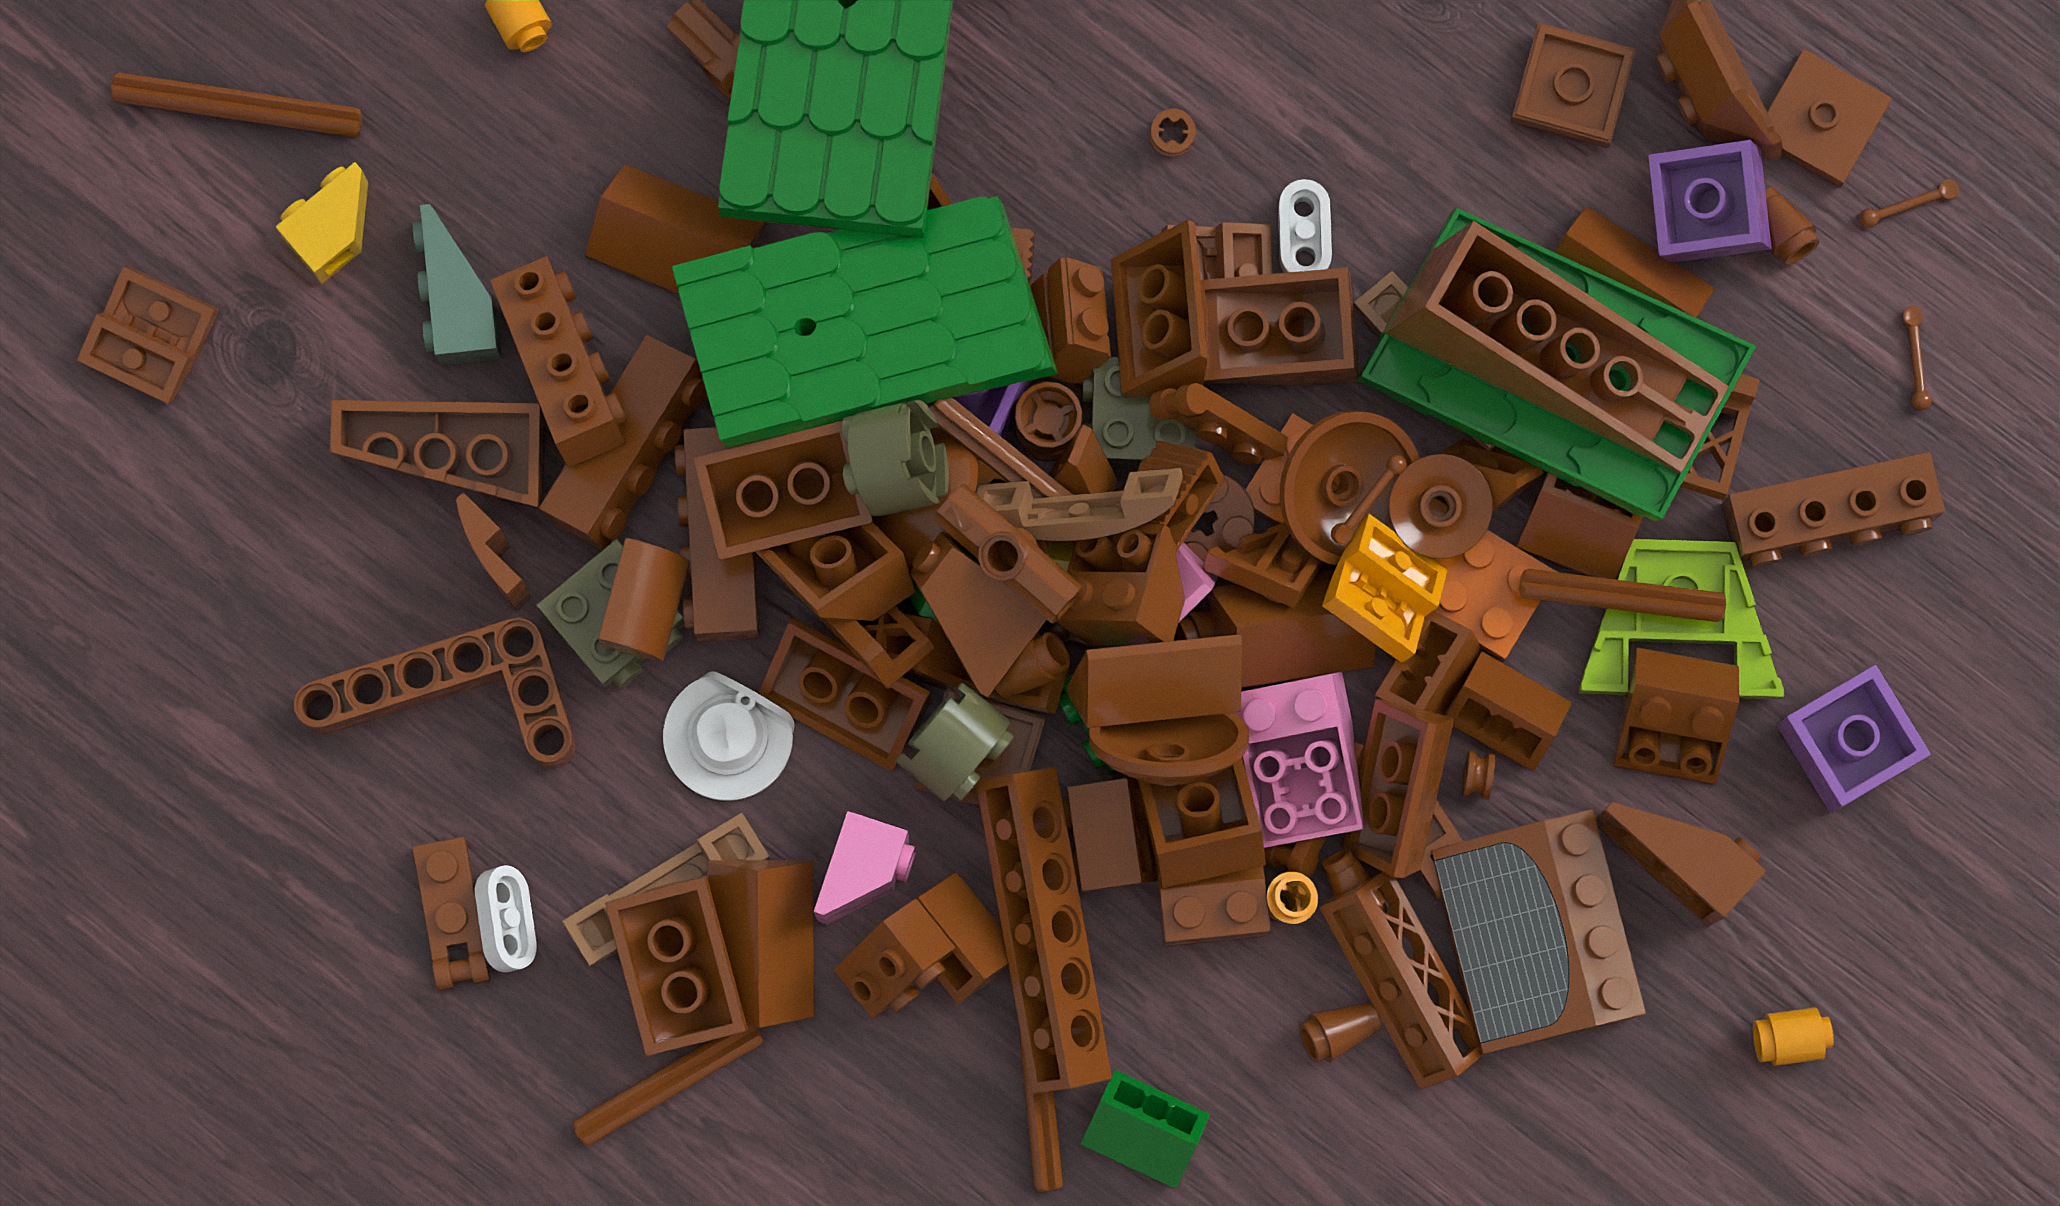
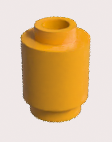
M487 0L485 2V8L508 49H520L522 52H529L543 45L548 39L547 33L552 28V22L539 0Z
M1816 1007L1768 1013L1763 1020L1753 1021V1041L1760 1063L1771 1061L1773 1066L1823 1060L1825 1059L1826 1048H1832L1834 1045L1831 1021L1828 1016L1821 1017Z

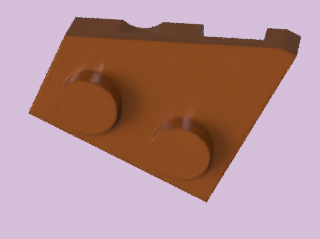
M1284 522L1268 528L1265 533H1254L1240 538L1237 548L1224 553L1218 547L1211 548L1207 553L1203 570L1260 593L1269 601L1283 603L1295 608L1325 562L1305 552L1293 539Z

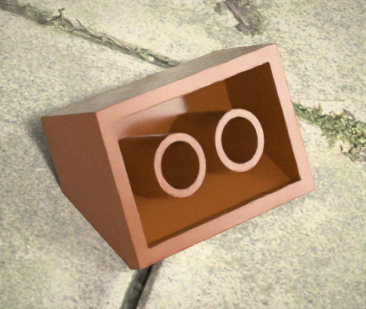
M873 522L755 551L822 618L874 621L915 593L903 552Z

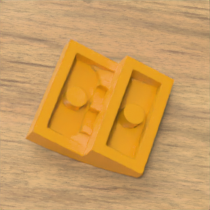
M1367 514L1360 521L1354 531L1353 540L1347 544L1338 562L1322 606L1403 663L1416 653L1425 616L1439 606L1448 570L1430 557L1410 549L1399 538L1397 533L1371 514Z

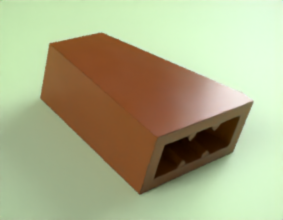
M941 531L933 542L928 541L919 549L913 560V569L910 575L966 673L978 691L988 698L1047 619L1004 581L994 580L987 576L981 569L979 560L973 554Z

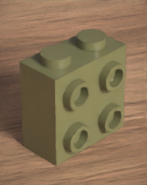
M1119 357L1109 358L1099 368H1094V372L1083 381L1082 402H1092V422H1082V425L1093 430L1111 468L1138 469L1141 461L1146 456H1151V450L1156 448L1157 441L1195 448V431L1175 419L1160 421L1152 415L1149 406L1151 396L1127 397L1122 394Z
M617 539L536 605L543 617L606 691L614 685L622 689L630 684L643 671L639 664L647 659L646 657L602 647L598 639L623 546ZM678 611L666 653L683 638L680 630L685 627L684 618Z

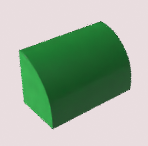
M1114 1070L1112 1079H1110L1080 1145L1176 1189L1195 1151L1210 1114Z

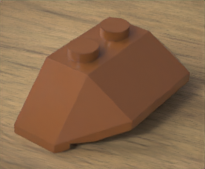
M1673 0L1659 35L1660 54L1655 56V61L1664 81L1667 84L1672 81L1675 82L1682 96L1677 99V105L1688 127L1696 124L1703 139L1718 144L1751 140L1760 147L1762 158L1773 161L1781 157L1782 139L1711 1Z

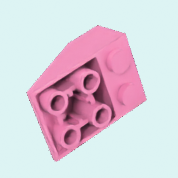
M1337 672L1242 691L1241 712L1234 713L1241 717L1249 730V745L1243 755V760L1262 830L1264 848L1364 829L1358 767L1355 758L1353 723L1343 673Z

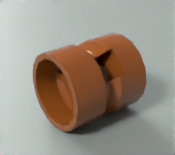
M1043 382L1033 385L1022 394L1016 405L1015 435L1018 445L1027 455L1039 461L1049 462L1060 458L1081 428L1082 409L1079 399L1069 388L1054 382Z

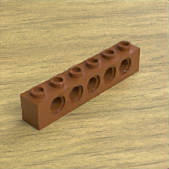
M1056 767L979 780L976 783L1031 1092L1035 1094L1071 1089L1112 1079Z

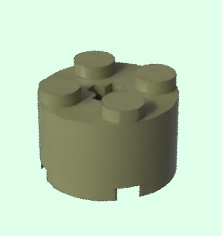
M921 400L903 402L860 412L853 416L845 417L842 421V432L848 445L850 462L843 467L844 483L851 495H860L873 517H882L938 504L941 502L938 498L947 494L949 487V465L945 444H934L930 429L939 426L930 408Z
M961 681L954 688L962 696L956 702L952 698L949 700L945 698L907 743L915 750L911 757L908 758L904 753H900L895 760L896 763L943 802L950 796L961 801L979 780L980 776L974 770L985 756L990 760H995L1014 738V735L1006 730L1011 721L964 681Z

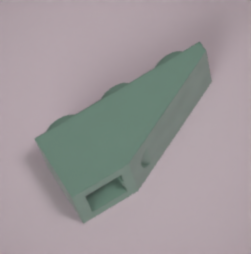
M430 204L420 205L421 221L413 222V236L416 252H425L426 271L418 272V286L421 302L429 301L431 320L423 321V337L426 352L434 351L440 366L502 359L497 309L492 298Z

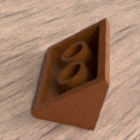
M624 164L600 197L585 257L679 295V289L676 285L671 266L749 245L755 248L766 222L720 217L718 211L719 201Z
M1589 206L1585 207L1554 252L1695 318L1715 290L1714 287L1677 263L1668 262L1661 258L1657 250Z
M1188 219L1111 258L1122 394L1127 397H1148L1155 391L1172 388L1177 390L1183 385L1193 383L1204 384L1207 349L1195 223Z
M842 421L693 457L719 560L873 522L872 515L860 495H851L844 483L843 467L850 462L848 445L842 432Z
M1335 569L1318 572L1295 608L1283 603L1269 601L1262 594L1238 584L1213 587L1207 594L1215 637L1241 634L1243 644L1241 689L1307 679L1337 672L1346 673L1365 670L1374 666L1376 644L1322 606Z
M794 618L789 621L758 692L759 695L787 711L794 719L890 771H893L896 767V758L905 751L907 743L911 740L931 704L930 692L904 677L899 678L886 689L846 646Z
M1241 634L1086 650L1067 686L1069 697L1087 728L1241 712L1243 646Z
M1375 699L1358 775L1364 829L1346 832L1342 849H1350L1354 857L1392 877L1404 878L1421 870L1454 718Z
M708 860V882L746 1024L761 1028L814 1017L813 860Z
M707 876L668 883L605 903L646 1056L748 1030Z

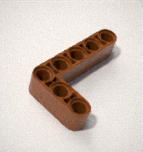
M511 618L309 682L300 688L293 702L295 714L307 728L318 734H331L505 678L525 746L535 762L548 769L561 768L571 761L576 751L575 736L546 643L536 625L523 618ZM517 633L530 634L533 637L534 644L528 654L515 657L507 653V644L512 636ZM472 648L481 650L484 659L479 669L469 673L458 669L457 661L462 652ZM420 664L432 666L434 675L432 681L427 686L416 689L408 685V675L413 667ZM369 680L381 681L383 683L381 698L373 704L360 703L358 692L363 683ZM540 681L548 685V697L540 705L530 706L522 701L523 690L528 684ZM319 696L331 697L333 709L329 716L323 720L310 719L308 708L313 699ZM550 730L561 732L564 735V744L559 752L554 755H544L538 752V739L543 733Z

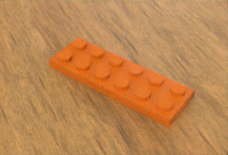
M1292 413L1281 431L1282 434L1288 437L1284 456L1264 459L1246 488L1253 502L1255 513L1275 525L1284 523L1280 506V482L1284 465L1296 442L1313 426ZM1338 475L1332 480V491H1335L1339 486L1340 479ZM1432 498L1429 503V510L1433 515L1441 516L1446 512L1447 505ZM1487 530L1482 539L1465 553L1450 558L1430 557L1448 570L1439 606L1434 611L1472 630L1482 649L1504 662L1541 601L1526 599L1520 596L1519 588L1522 573L1526 569L1557 571Z

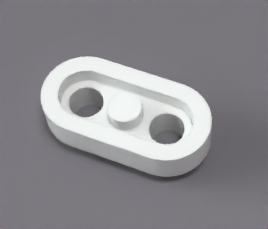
M1306 179L1294 181L1283 190L1278 203L1280 266L1284 273L1328 269L1332 258L1331 213L1328 193L1315 181ZM1299 202H1306L1312 207L1313 212L1309 216L1302 217L1295 212L1294 206ZM1302 251L1309 252L1314 257V263L1310 266H1302L1296 261L1295 256Z
M504 865L486 870L478 877L475 885V899L485 958L494 969L500 972H511L525 968L532 963L537 950L527 882L524 876L512 866Z

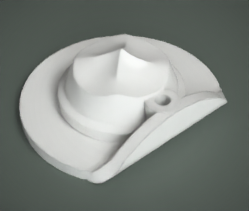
M712 671L688 685L672 703L663 729L664 750L672 770L689 789L710 799L737 801L762 792L780 776L791 754L795 724L793 717L778 705L742 684Z

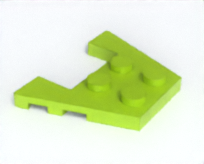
M1634 539L1616 580L1723 593L1726 597L1724 617L1719 622L1606 608L1579 684V694L1626 695L1628 693L1629 642L1728 644L1734 646V665L1739 666V698L1781 700L1784 697V688L1781 679L1777 677L1770 656L1772 652L1767 637L1763 634L1754 607L1756 603L1736 543Z

